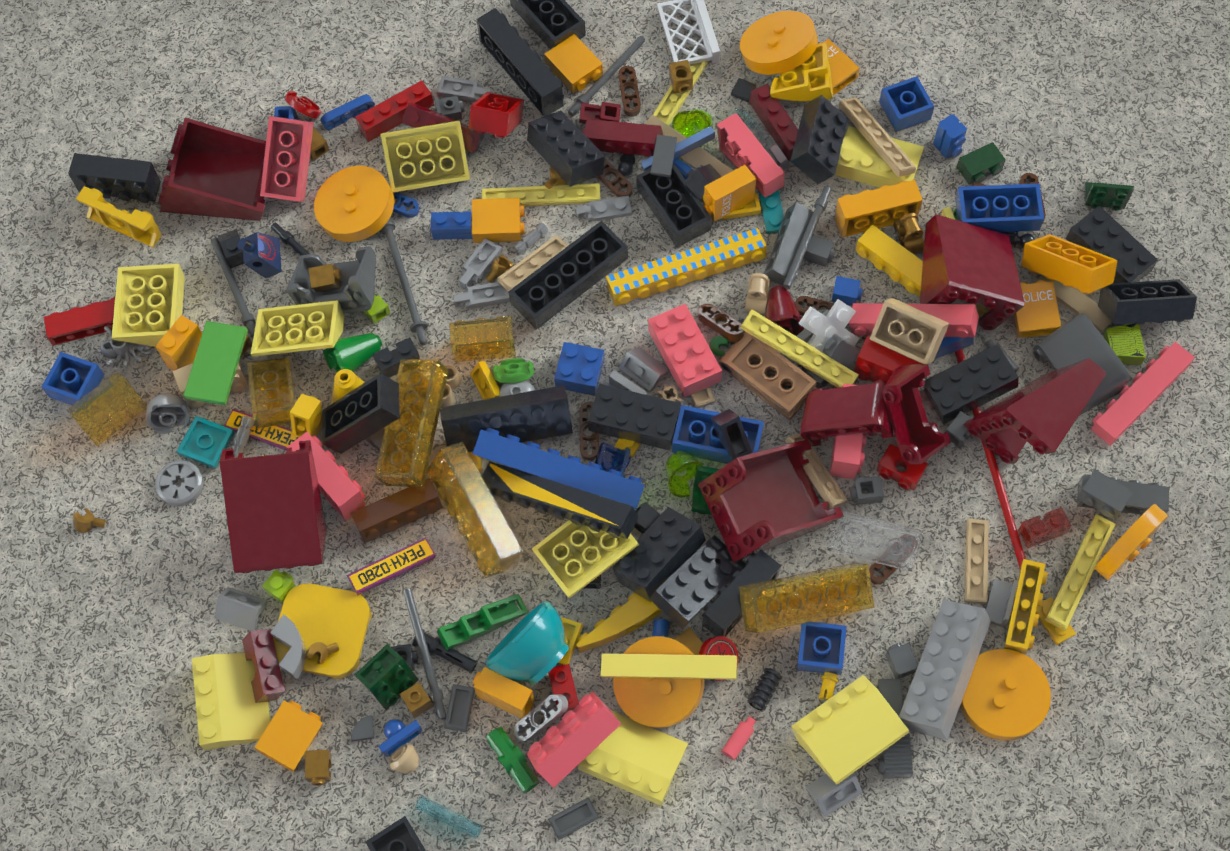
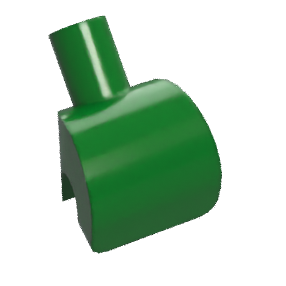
M717 336L711 340L709 348L713 355L723 357L725 353L720 350V347H728L730 342L724 337Z

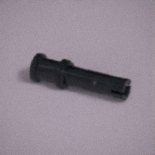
M423 629L431 656L438 655L472 674L477 666V660H473L453 648L446 650L439 637L434 638L425 633ZM414 637L412 642L414 647L418 646L416 637Z

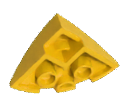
M827 44L817 45L815 52L806 62L793 70L781 73L778 78L775 77L770 89L771 97L791 101H812L822 95L826 99H833Z

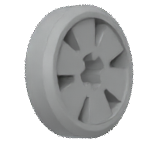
M177 460L166 464L159 471L155 480V488L158 495L165 503L171 506H185L192 503L201 494L204 484L203 476L199 469L193 463L185 460ZM178 479H181L183 481L180 487H177L176 483H178Z

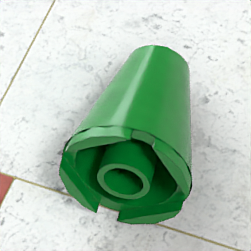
M373 333L338 339L333 348L323 350V355L330 370L334 368L338 372L348 369L354 372L370 360L374 353L381 350L382 341L378 335L375 336Z

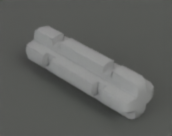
M544 223L537 225L536 230H531L522 238L523 241H518L514 245V249L519 254H523L527 247L530 248L540 239L541 235L544 236L548 232L547 226Z
M248 416L242 418V426L239 427L234 439L235 445L231 447L234 449V454L237 457L239 453H243V446H246L251 433L250 428H253L255 422L253 418Z

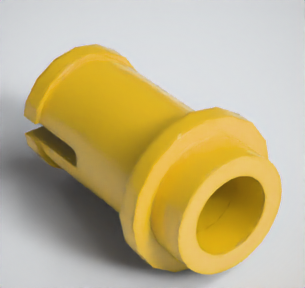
M824 672V676H821L823 681L818 699L829 700L833 697L835 684L839 680L836 674Z

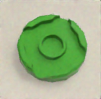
M522 358L503 360L500 362L501 365L498 366L496 364L492 369L494 379L502 383L522 382L534 374L533 363L531 361L525 362V359Z

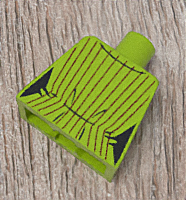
M1130 323L1106 329L1103 338L1123 364L1141 365L1146 355L1139 324Z

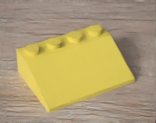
M460 121L381 133L390 186L393 192L470 180Z
M848 127L841 146L836 176L879 188L884 185H895L901 181L914 180L916 172L898 177L860 131L855 127ZM892 138L918 168L924 146Z
M179 264L118 267L112 329L113 340L154 347L182 315L185 275Z
M339 301L259 309L251 356L333 348L343 333L345 317Z
M568 520L534 546L532 550L567 597L571 598L639 544L631 533L628 539L620 536L619 538H614L607 532H596L586 525L578 526Z
M245 653L212 654L192 658L199 745L206 751L259 741L270 723L268 701L255 703L251 684L255 677L253 661H246Z
M864 675L791 726L799 744L836 785L909 733L908 728L879 690Z
M612 711L621 725L578 764V770L662 806L688 743Z

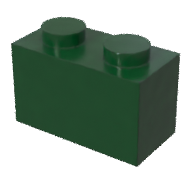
M992 142L960 157L957 169L969 185L974 182L981 183L991 174L993 176L998 175L1003 170L1006 159Z

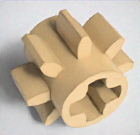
M664 385V390L658 391L659 398L678 402L682 405V399L680 398L682 391H677L675 385L672 387Z

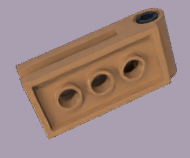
M747 332L718 361L721 368L789 421L805 405L807 394L816 389L817 381L772 347Z

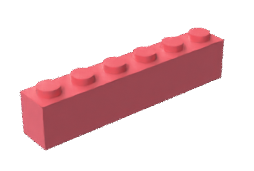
M853 303L852 308L856 312L848 323L852 333L857 336H871L883 303ZM908 304L948 322L949 326L944 337H975L979 319L975 304Z
M1174 342L1170 347L1166 345L1158 354L1160 357L1157 360L1153 358L1145 367L1147 371L1144 374L1139 372L1132 380L1134 384L1131 387L1126 385L1119 393L1121 397L1117 401L1112 399L1106 406L1107 411L1104 414L1100 412L1092 420L1094 425L1091 430L1110 446L1194 360L1195 357L1177 342Z

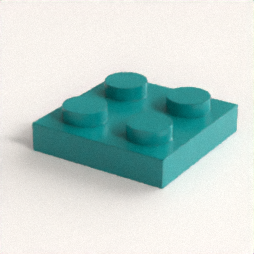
M195 416L176 452L178 455L216 469L220 461L222 449H227L235 432L230 428Z

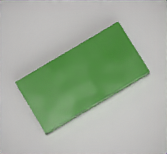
M206 321L183 395L185 399L220 405L227 404L247 336V327Z

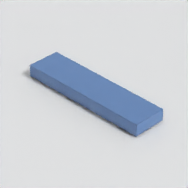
M712 126L677 143L674 159L715 139V132ZM653 156L641 162L644 172L651 169Z

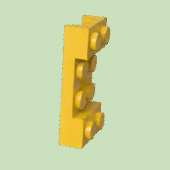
M85 186L76 197L78 202L89 206L86 217L153 248L162 236L158 229L159 226L153 219V215L147 211L141 212L135 209L132 214L123 209L120 211L112 204L106 202L99 190L95 188L90 189Z

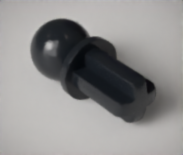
M623 154L620 156L618 171L623 176L632 174L635 163L634 154Z
M999 232L1009 235L1011 245H1014V248H1016V244H1020L1024 249L1025 243L1035 240V237L1029 233L1018 236L1019 232H1016V234Z

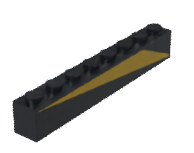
M491 461L487 464L478 481L479 485L483 488V493L490 497L498 496L505 502L511 503L513 501L523 508H534L541 514L550 513L559 520H564L565 518L575 525L582 526L583 524L596 532H607L614 538H619L620 536L628 539L639 518L633 506Z

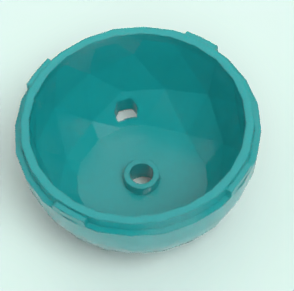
M543 601L530 611L489 654L485 661L487 667L510 680L527 681L530 685L540 681L562 659L569 649V646L565 643L562 620L553 605L548 601Z

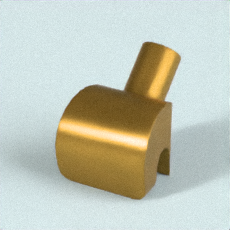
M550 167V179L545 182L546 188L551 189L553 186L566 185L561 176Z
M503 254L499 255L497 260L494 258L490 269L491 272L485 279L492 283L497 276H501L512 268L514 264Z
M84 508L86 512L84 516L80 515L79 512L73 514V525L80 533L90 531L93 526L105 527L106 520L95 518L94 514L87 508Z
M316 642L308 648L305 658L310 660L316 654L318 655L317 664L322 665L329 654L339 651L338 644L333 643L326 646L322 642Z

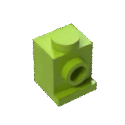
M374 295L371 309L363 311L373 324L390 314L388 304L384 303L379 295Z

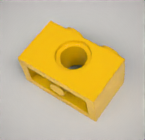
M301 394L291 409L290 418L294 436L300 437L306 432L311 437L318 435L322 427L321 401L316 397Z

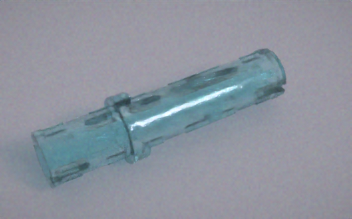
M423 795L417 801L415 809L452 826L453 830H460L475 839L480 835L483 825L466 818L465 814H458Z

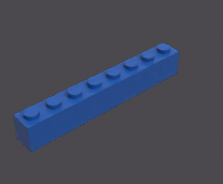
M487 428L486 431H480L473 455L633 506L637 510L645 484L641 483L642 479L631 475L629 479L621 477V472L609 469L608 472L600 470L601 465L589 462L588 465L580 463V458L568 455V458L559 456L560 452L548 448L547 451L539 449L540 445L528 441L526 445L520 443V438L508 434L507 438L499 436V431Z

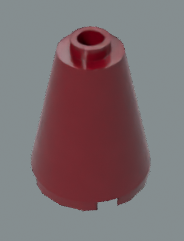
M781 285L771 288L768 294L765 318L797 336L804 330V327L799 324L802 318L789 290Z

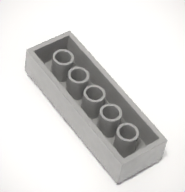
M943 599L899 714V718L909 730L948 740L991 622L985 608Z

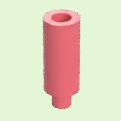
M748 717L745 722L741 721L721 752L735 761L753 734L754 729L752 727L756 721L751 717Z

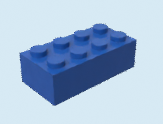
M1040 183L958 187L955 197L958 221L996 232L1040 231L1044 221Z
M681 405L672 442V453L725 464L730 463L732 459L719 440L711 420L712 417L720 413ZM740 417L753 453L759 451L764 421Z

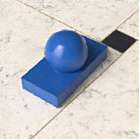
M392 719L384 727V734L388 740L378 747L384 756L388 757L400 746L421 734L423 730L417 720L405 726L401 720Z

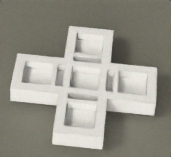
M837 299L826 316L810 306L799 322L801 326L814 333L808 344L826 354L823 351L825 344L834 334L854 346L860 339L845 329L856 311L839 299Z

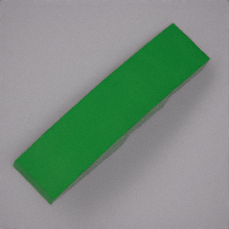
M516 594L482 606L479 611L462 616L457 622L439 627L437 634L445 649L449 650L506 625L527 614L528 610L520 595Z

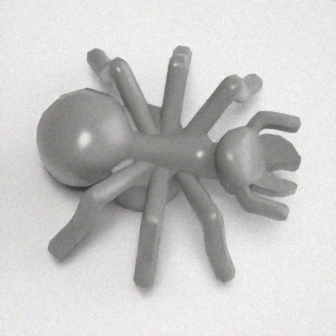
M105 326L104 329L112 337V330L108 326ZM112 338L100 344V350L103 355L111 358L106 363L107 366L112 363L117 365L123 355H125L126 360L123 366L127 367L130 365L129 351L138 362H141L143 359L136 354L135 349L144 355L152 354V351H148L152 346L117 341Z

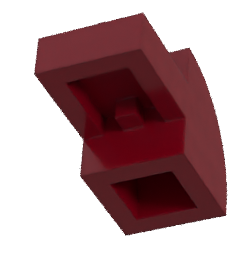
M581 102L579 123L586 124L587 119L619 122L621 105L602 102L601 106Z

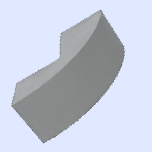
M283 614L270 633L274 639L290 648L279 663V666L285 673L297 680L305 664V644L294 623Z

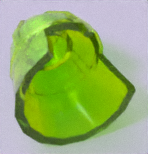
M702 109L682 111L673 118L672 128L688 138L697 133L694 131V126L698 129H706L713 126L712 115Z
M677 451L672 454L666 462L669 490L674 496L680 498L690 497L687 481L696 475L698 465H704V463L683 451ZM687 468L686 475L680 477L675 474Z

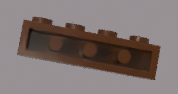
M430 478L351 512V515L363 542L366 543L386 533L393 532L406 524L413 523L426 515L433 514L443 507Z

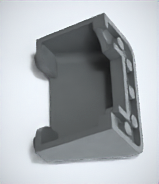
M371 246L361 247L356 251V261L333 263L342 273L341 288L321 292L311 288L308 268L327 264L316 254L301 255L286 291L296 305L338 300L343 314L368 311L374 302L376 254Z
M1084 313L1072 318L1037 343L1033 348L1035 358L1043 363L1049 361L1055 370L1090 358L1107 373L1080 415L1118 395L1130 379L1124 364Z

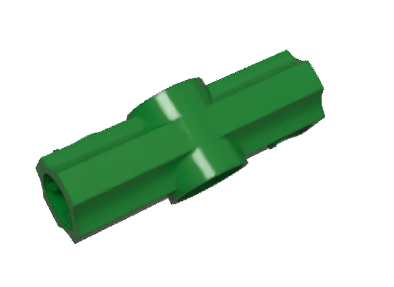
M502 726L492 730L486 736V740L497 754L500 764L504 766L507 774L512 776L523 794L529 792L539 784V780L528 766L525 756L519 747L513 744Z

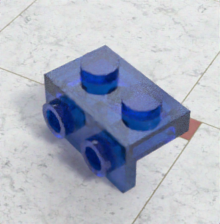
M603 442L599 446L595 464L601 465L600 470L606 472L609 469L621 472V477L625 478V469L631 460L629 456L631 449L625 448L621 450Z

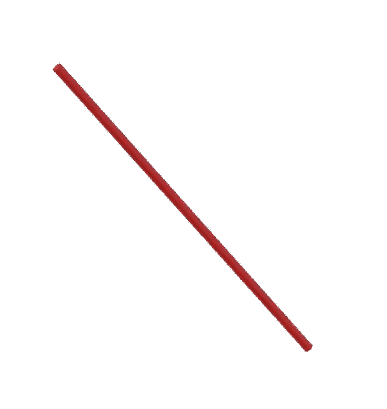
M963 349L955 351L958 363L966 360ZM980 407L972 410L973 415L975 416L981 412ZM981 440L1017 562L1021 569L1023 559L1026 558L993 450L988 449Z

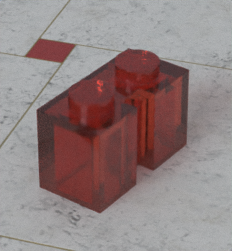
M1060 507L1047 512L1042 520H1040L1039 516L1023 521L1018 531L1028 549L1067 534L1072 525L1063 508Z

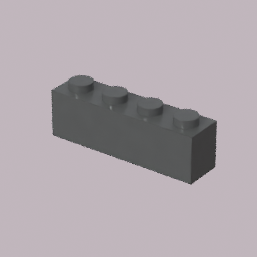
M797 202L789 207L785 213L763 273L770 280L782 286L813 214V211Z
M1091 475L1081 477L1078 482L1077 496ZM1109 477L1133 491L1122 512L1143 515L1153 504H1156L1166 514L1169 511V487L1162 486L1160 483L1143 484L1137 480L1120 481L1118 478ZM1077 497L1078 507L1097 509L1093 506H1088L1084 504L1082 500Z

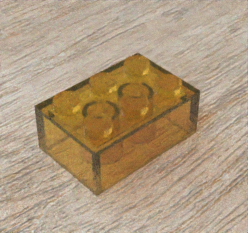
M499 316L495 319L478 318L474 321L458 320L454 323H449L450 342L455 362L516 356L511 317Z
M289 357L247 363L252 413L256 428L290 424V411L295 405L296 400Z
M116 372L66 411L96 446H99L144 411L147 405L123 375Z

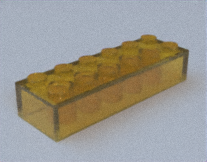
M438 359L400 361L396 382L399 383L400 418L385 427L374 476L385 486L424 487L449 371Z
M463 442L441 448L427 469L428 475L438 489L439 496L444 500L449 515L453 517L457 524L459 533L464 537L468 550L473 554L477 561V566L483 572L485 578L508 570L522 552L515 536Z
M850 563L739 587L745 631L753 633L771 631L875 608L869 565L864 563Z

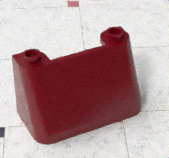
M928 364L901 365L897 367L882 390L902 459L909 464L920 465L951 443L948 433H940L936 429L938 427L937 423L928 422L918 388L925 385L923 378L931 374Z
M874 381L873 384L826 390L813 389L807 394L800 426L801 437L804 440L808 439L811 447L821 446V439L828 441V437L867 433L869 436H874V433H881L882 438L893 437V427L882 394L886 383L884 381Z

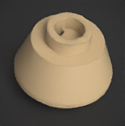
M412 744L400 746L390 758V768L403 774L415 771L419 765V757Z

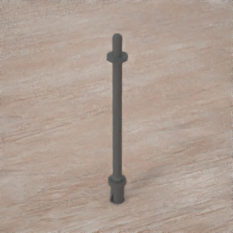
M390 217L380 232L386 234L413 324L410 326V331L417 333L419 343L424 346L427 344L424 330L428 327V324L420 319L394 237L395 223Z

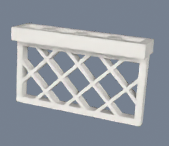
M673 0L657 4V10L673 62L688 60L689 65L706 61H711L712 63L720 61V49L704 0ZM686 4H691L692 8L688 12L682 9L681 7ZM670 8L674 11L671 15L663 12V9ZM677 12L685 15L682 21L674 18ZM689 18L696 21L694 27L686 24ZM670 22L679 25L675 31L668 28ZM682 27L690 31L687 36L678 33ZM693 33L701 36L699 42L690 38ZM675 37L684 40L680 46L672 42ZM687 42L695 46L692 51L683 48ZM700 48L706 51L707 55L699 56L695 52ZM682 52L688 55V57L678 60L677 55Z

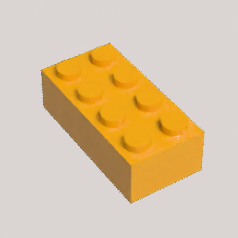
M915 180L901 181L895 185H884L879 189L864 190L858 194H848L838 198L834 219L841 238L866 232L872 224L880 229L892 226L894 221L900 220L907 214L916 213L918 216L923 199Z
M1048 234L1025 243L1021 266L1029 269L1032 273L1042 274L1047 279L1059 281L1064 286L1074 287L1081 293L1091 294L1096 290L1113 284L1118 260Z

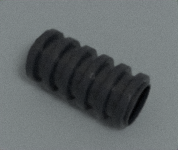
M771 668L763 670L764 674H761V680L757 681L758 686L754 687L755 692H752L751 698L747 700L750 706L760 711L766 710L765 705H768L770 702L768 699L772 698V693L776 691L775 687L779 685L778 681L782 679L781 674ZM752 703L759 706L761 709L756 708L752 705Z

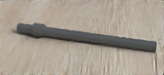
M639 36L585 94H581L576 99V103L568 110L570 116L574 117L580 110L581 102L589 104L590 99L636 52L645 42L642 36Z
M824 186L820 198H817L815 202V210L784 281L783 287L786 289L791 288L822 211H825L828 205L827 199L832 190L829 186Z
M218 238L211 239V244L241 312L243 325L247 326L251 338H254L255 319L253 314L247 308Z
M404 589L403 594L431 691L429 694L430 700L434 702L438 719L447 716L442 701L444 699L443 692L439 690L412 589Z

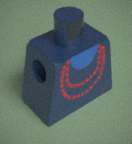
M256 232L238 241L237 247L243 251V260L246 266L264 278H270L282 272L279 238Z

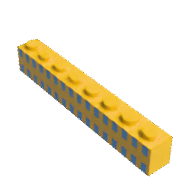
M755 228L606 276L607 288L615 306L627 304L636 299L646 298L658 292H665L668 289L683 286L696 280H702L714 274H721L733 268H740L743 265L761 261L766 258L767 246L759 229Z

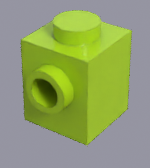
M275 569L262 587L269 596L283 605L288 592L296 585L293 582L294 578L286 571L281 573Z

